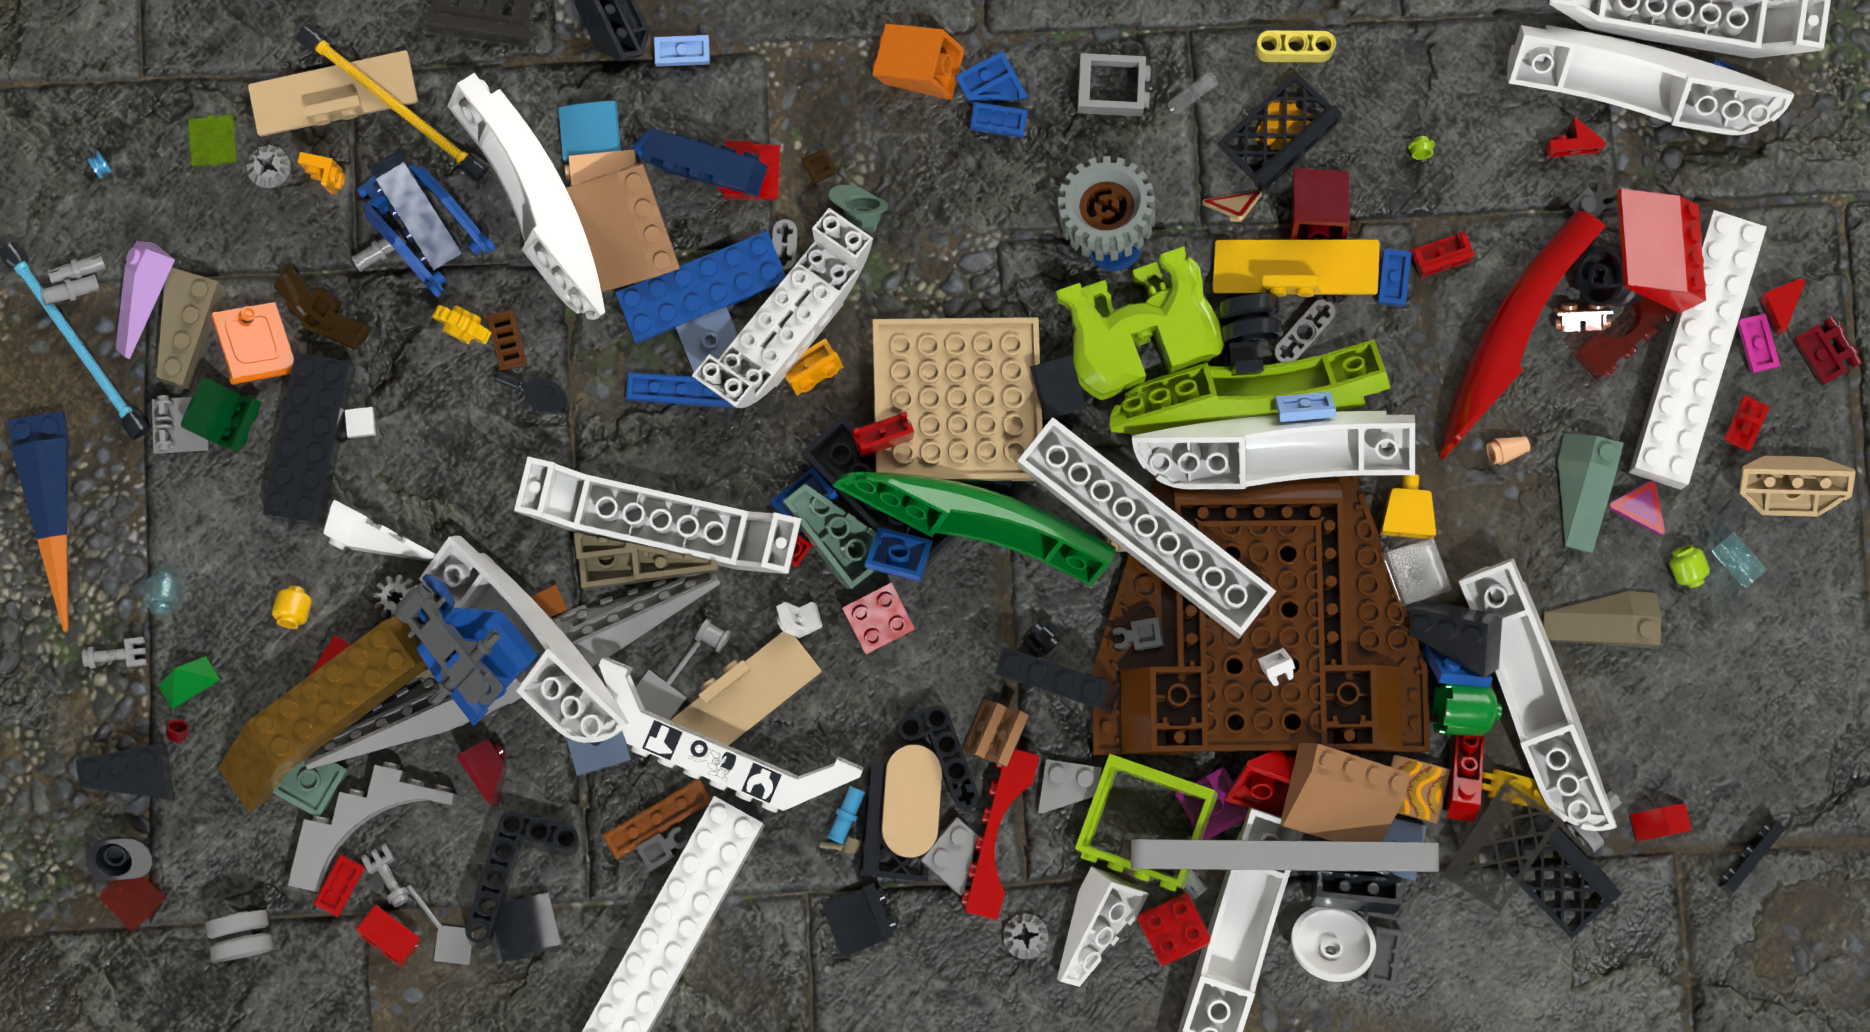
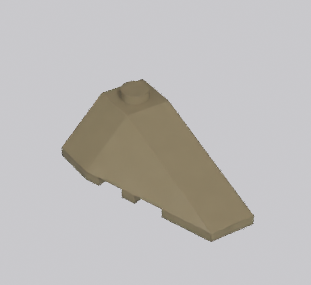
M1627 591L1543 613V627L1549 641L1654 649L1660 645L1661 612L1657 593Z

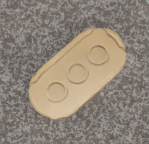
M908 745L900 748L889 758L885 768L881 835L883 841L893 853L906 858L917 857L926 853L934 845L938 834L942 768L937 756L928 748L920 745Z

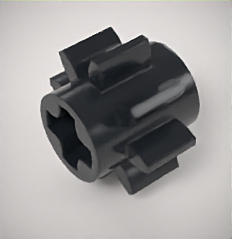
M1041 621L1038 622L1026 635L1031 640L1028 643V647L1036 655L1040 651L1048 655L1061 641L1056 636L1059 633V629L1051 622L1046 626Z

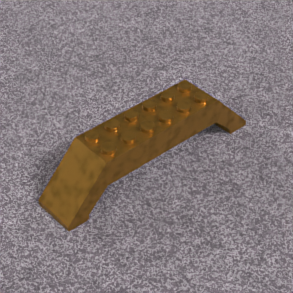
M397 616L384 620L246 722L218 769L249 813L273 796V791L287 772L423 671L429 669L416 649L421 640L416 634L412 638L408 637V633L412 630L408 623L401 621Z

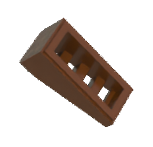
M511 309L487 315L500 371L503 372L527 366L528 363L514 310ZM506 321L511 322V324L496 327V324ZM513 331L514 335L499 339V334ZM516 342V347L503 350L501 348L502 345ZM519 353V358L504 361L503 356Z

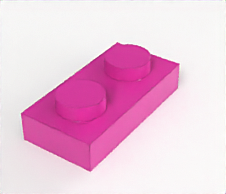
M1766 314L1738 320L1737 325L1751 374L1780 367Z

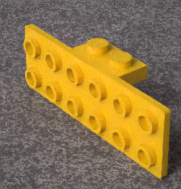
M1217 240L1215 242L1214 294H1274L1278 297H1284L1286 294H1297L1301 297H1312L1314 295H1376L1378 293L1379 240Z

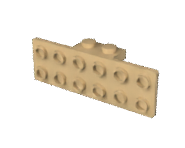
M406 50L349 62L401 102L402 105L418 102L409 54ZM337 65L248 85L257 134L260 137L313 125H326L331 121L349 120L359 115L391 109L389 105L387 106L386 103L378 99V97Z
M782 632L745 662L742 660L737 663L734 660L722 670L725 674L717 681L714 678L708 680L700 687L703 691L699 694L700 697L670 721L729 746L821 673V669L795 636Z

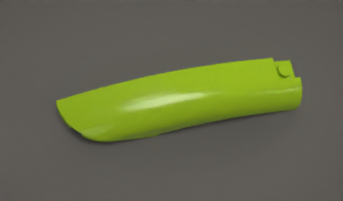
M1374 339L1315 357L1263 365L1264 371L1254 375L1232 376L1230 367H1212L1207 362L1151 379L1128 391L1125 394V400L1120 405H1115L1111 412L1110 429L1111 432L1138 435L1192 424L1278 415L1275 408V396L1331 392L1336 412H1341L1366 405L1364 396L1390 389V384Z

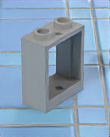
M1081 53L1077 113L1142 116L1144 108H1149L1150 92H1145V82H1150L1151 65H1146V56ZM1091 66L1138 68L1137 102L1090 100Z

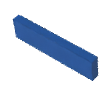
M628 372L626 401L736 408L694 377Z

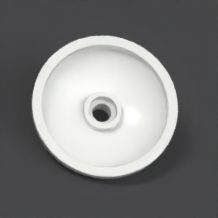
M1324 907L1311 908L1297 919L1291 934L1292 951L1300 965L1312 975L1327 981L1344 982L1361 976L1372 964L1376 952V941L1371 928L1363 918L1351 910ZM1326 951L1332 952L1333 955L1326 953Z

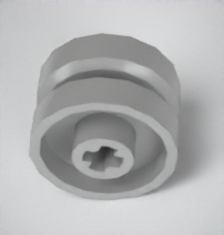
M267 910L233 913L204 923L207 938H226V941L215 943L209 948L212 963L245 958L274 950L272 935L267 933L253 935V932L265 929L269 925Z

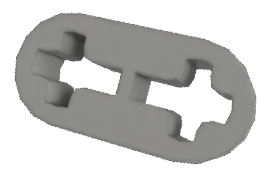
M783 219L776 222L773 227L772 242L779 258L782 257V249H787L788 258H792V260L787 261L786 266L782 267L784 272H789L797 262L798 232L796 225L791 220ZM783 226H788L789 231L793 232V234H788L787 243H783L782 235L778 234V231L783 230Z

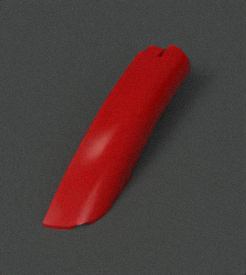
M1582 210L1575 211L1529 263L1496 308L1475 345L1454 395L1438 456L1441 460L1449 454L1523 370L1519 365L1530 334L1544 305L1567 270L1606 227L1605 224L1593 215Z

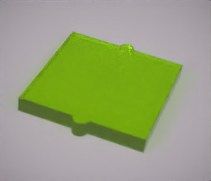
M209 115L208 118L188 119L191 165L193 167L205 165L217 167L218 164L237 162L233 115L219 117Z

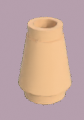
M1526 436L1493 439L1486 446L1487 456L1492 464L1503 465L1529 452L1530 444Z

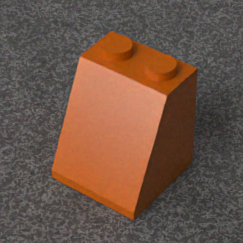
M885 24L884 32L879 40L878 55L873 62L872 75L885 85L952 100L956 86L955 76L959 74L965 49L943 29Z

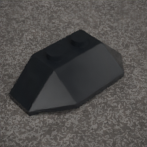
M574 0V4L597 51L618 61L643 56L650 29L636 0Z

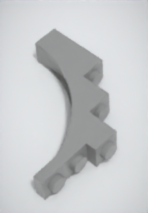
M383 762V766L374 765L367 798L364 797L365 792L348 788V793L339 792L331 825H329L330 819L313 816L312 821L304 819L288 886L320 892L327 870L340 847L361 825L378 814L399 805L419 801H433L456 806L458 795L451 793V787L435 784L434 789L424 787L425 782L408 778L407 783H404L406 772L399 770L400 765Z

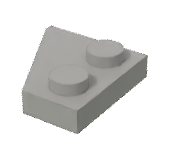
M1046 759L1038 813L1043 814L1093 798L1100 781L1101 767Z
M955 817L919 861L958 895L962 896L965 891L978 835L959 818Z

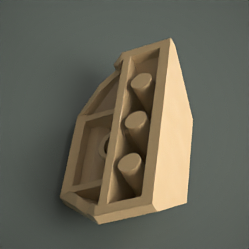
M1763 456L1742 467L1739 492L1762 515L1818 517L1843 500L1846 501L1852 497L1856 471L1853 468L1821 457Z

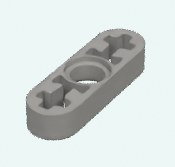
M1326 299L1317 300L1276 345L1274 349L1275 361L1277 363L1298 360L1332 322L1335 316L1334 305L1331 302H1326ZM1326 307L1328 309V318L1325 316L1321 317L1315 325L1312 320L1318 313L1316 308L1323 309ZM1300 326H1308L1312 330V337L1308 340L1300 339L1297 335V329ZM1294 341L1297 345L1291 352L1293 358L1287 356L1283 359L1280 348L1286 350Z

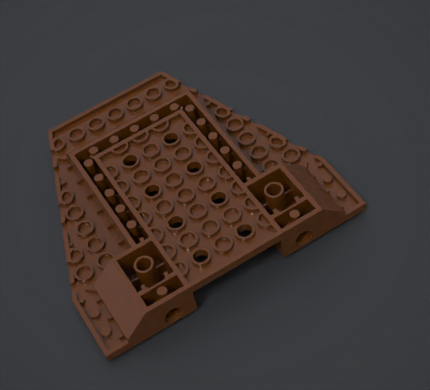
M1357 475L1273 482L1248 486L1246 489H1180L1156 480L1155 476L1153 477L1149 490L1153 496L1224 551L1227 548H1235L1240 555L1238 562L1271 586L1276 592L1238 639L1129 554L1092 670V676L1109 681L1120 688L1111 715L1092 709L1093 756L1109 755V753L1112 755H1202L1207 752L1297 751L1299 743L1321 744L1346 753L1430 752L1428 668L1419 649L1418 640L1409 635V616L1394 575L1391 573L1387 556L1380 543L1376 526L1359 486ZM1284 547L1292 548L1295 552V559L1291 562L1282 560L1280 550ZM1288 602L1294 604L1297 608V614L1292 618L1285 617L1281 611L1283 604ZM1155 617L1161 619L1164 646L1137 651L1133 643L1125 650L1115 648V644L1122 643L1125 639L1124 634H1113L1115 628L1122 627L1126 630H1132L1131 622ZM1284 648L1289 656L1298 663V670L1293 674V679L1291 680L1286 677L1285 673L1278 675L1277 681L1279 685L1274 686L1262 671L1258 659ZM1230 659H1237L1241 662L1242 671L1239 674L1228 672L1226 664ZM1292 714L1299 718L1300 725L1298 729L1289 730L1286 728L1284 719L1287 715ZM1238 715L1242 718L1243 727L1241 730L1234 731L1229 728L1228 718L1230 716Z

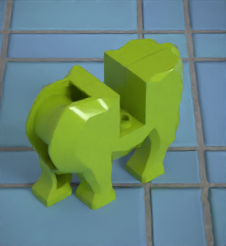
M1185 246L1163 253L1159 257L1160 266L1169 275L1171 281L1160 273L1157 262L1132 270L1131 276L1133 281L1148 290L1149 298L1146 300V303L1127 304L1114 310L1111 303V295L1107 292L1106 280L1083 288L1080 283L1056 291L1055 298L1057 303L1066 306L1071 314L1072 326L1074 328L1072 358L1079 384L1090 395L1100 400L1110 399L1144 383L1146 373L1135 345L1141 346L1149 343L1153 336L1168 374L1204 364L1221 354L1224 347L1221 326L1211 305L1203 295V282L1199 266L1192 258L1185 259Z

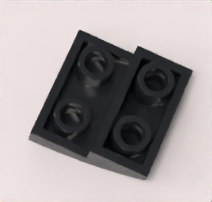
M549 893L529 896L503 904L495 930L502 962L530 958L532 953L560 948L561 942Z

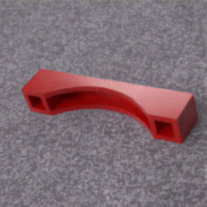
M1014 749L1007 767L999 764L996 766V769H1000L1001 773L999 781L993 779L989 796L994 797L992 808L986 807L982 821V823L987 824L985 835L979 834L975 848L976 851H980L978 863L972 861L968 878L973 879L971 890L965 889L961 905L966 906L965 913L998 921L1005 891L1000 883L995 865L997 831L1004 814L1012 802L1033 784L1040 755Z

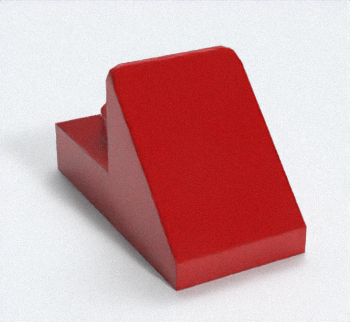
M1574 118L1570 123L1571 139L1567 135L1553 137L1545 147L1546 158L1600 154L1606 145L1601 137L1580 120Z

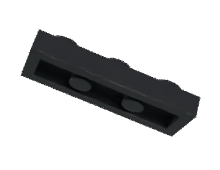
M1778 821L1771 822L1770 824L1764 823L1755 834L1758 839L1752 846L1747 844L1739 853L1738 857L1741 860L1735 867L1729 866L1720 878L1723 882L1719 885V888L1726 894L1734 893L1785 831L1786 827Z

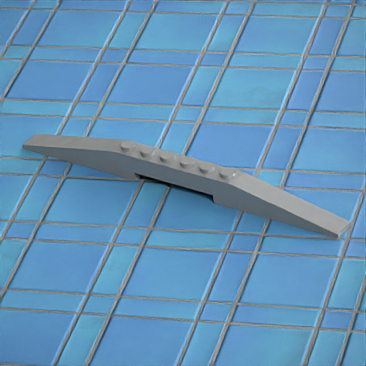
M715 571L681 576L678 580L669 583L664 579L653 583L654 588L641 592L637 588L628 591V596L615 600L610 596L601 599L600 605L590 608L582 605L551 620L572 642L588 664L593 667L600 663L602 658L610 657L718 586L720 582ZM433 675L428 678H420L421 684L411 690L405 687L395 693L397 698L384 706L380 703L373 708L374 712L357 720L304 760L307 769L446 732L465 725L469 722V719L450 695H447L438 706L433 704L429 697L439 688V682L436 681ZM513 682L507 687L506 693L487 708L489 711L485 715L522 698L516 692L517 688Z

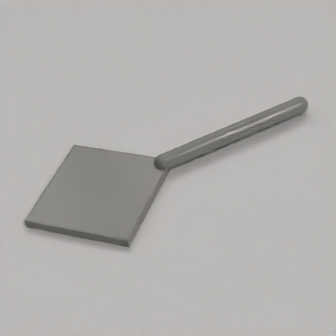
M407 885L410 894L438 928L434 961L470 965L472 946L466 937L465 928L443 926L411 885Z

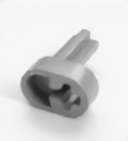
M1609 791L1606 795L1613 812L1622 802L1616 794L1614 795L1612 791ZM1569 822L1566 824L1570 833L1588 852L1594 854L1604 845V841L1597 831L1580 829V825H1573Z

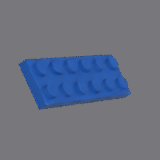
M765 231L681 265L680 269L617 291L616 295L634 341L638 344L673 330L678 325L779 286L786 277L770 234L768 231Z

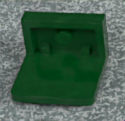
M202 378L181 420V427L218 446L240 452L247 442L248 432L253 422L259 415V408L262 402L255 398L238 394L208 378Z

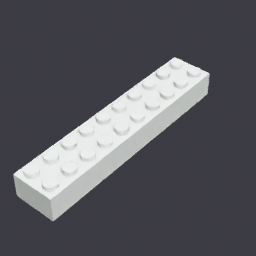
M1713 210L1706 218L1701 234L1706 301L1682 313L1677 312L1628 473L1680 490L1689 485L1767 228L1766 226Z
M1053 417L1018 459L1017 466L1238 639L1275 594L1276 590Z
M713 797L582 1032L651 1031L765 826L764 823L721 799Z

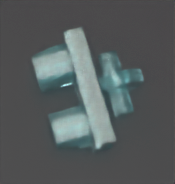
M1735 532L1731 533L1711 550L1744 589L1767 571L1753 554V551L1742 542Z

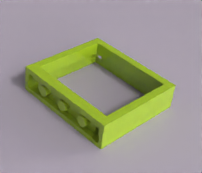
M1109 753L1075 849L1082 853L1080 858L1096 863L1097 859L1108 862L1107 868L1122 873L1125 868L1134 872L1133 877L1145 882H1149L1150 878L1161 881L1159 886L1174 892L1177 887L1184 890L1191 869H1180L1177 877L1155 869H1131L1130 860L1091 847V842L1117 771L1204 801L1191 840H1202L1218 793L1213 789Z

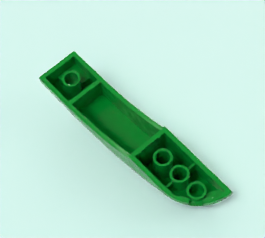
M851 472L840 476L833 484V487L931 537L935 533L946 534L1005 547L1042 561L1090 587L1109 567L1116 551L1114 545L1043 509L1016 498L970 484L929 476L887 472Z

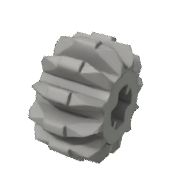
M398 574L395 583L390 576H387L386 582L388 585L386 587L382 583L377 584L382 593H374L373 598L381 601L377 602L374 607L376 610L383 609L381 616L384 619L390 614L391 618L396 617L397 604L391 601V599H395L393 597L395 593L403 595L404 598L412 589L411 587L414 582L412 579L408 578L404 582L403 576Z

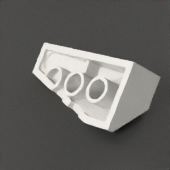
M1091 867L1078 892L1057 979L1060 982L1080 987L1100 963L1102 952L1109 944L1114 946L1119 940L1117 934L1127 923L1131 925L1137 918L1136 916H1138L1149 893L1110 872Z

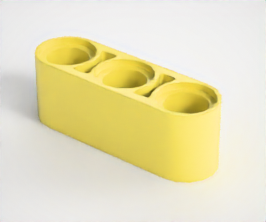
M1264 31L1257 39L1255 54L1258 59L1264 62H1326L1334 52L1336 40L1327 31ZM1263 42H1271L1275 49L1267 51L1263 49L1261 44ZM1297 42L1301 45L1302 49L1300 51H1293L1288 44ZM1323 42L1328 45L1329 50L1320 51L1317 49L1316 44Z

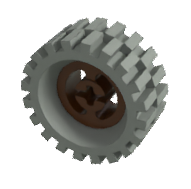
M1103 156V163H1097L1096 158L1088 160L1089 166L1086 168L1080 163L1075 167L1076 175L1069 172L1065 177L1066 185L1061 184L1059 189V217L1065 239H1070L1071 247L1075 250L1081 246L1082 255L1088 258L1091 252L1095 253L1096 260L1103 261L1104 255H1110L1111 261L1118 260V253L1123 252L1125 257L1132 255V247L1135 246L1138 250L1143 247V237L1149 239L1152 234L1151 227L1155 225V197L1151 182L1148 183V176L1144 171L1138 174V166L1134 163L1126 167L1125 159L1119 157L1116 163H1111L1110 156ZM1094 204L1095 217L1092 218L1088 215V211ZM1119 206H1124L1127 211L1120 220Z

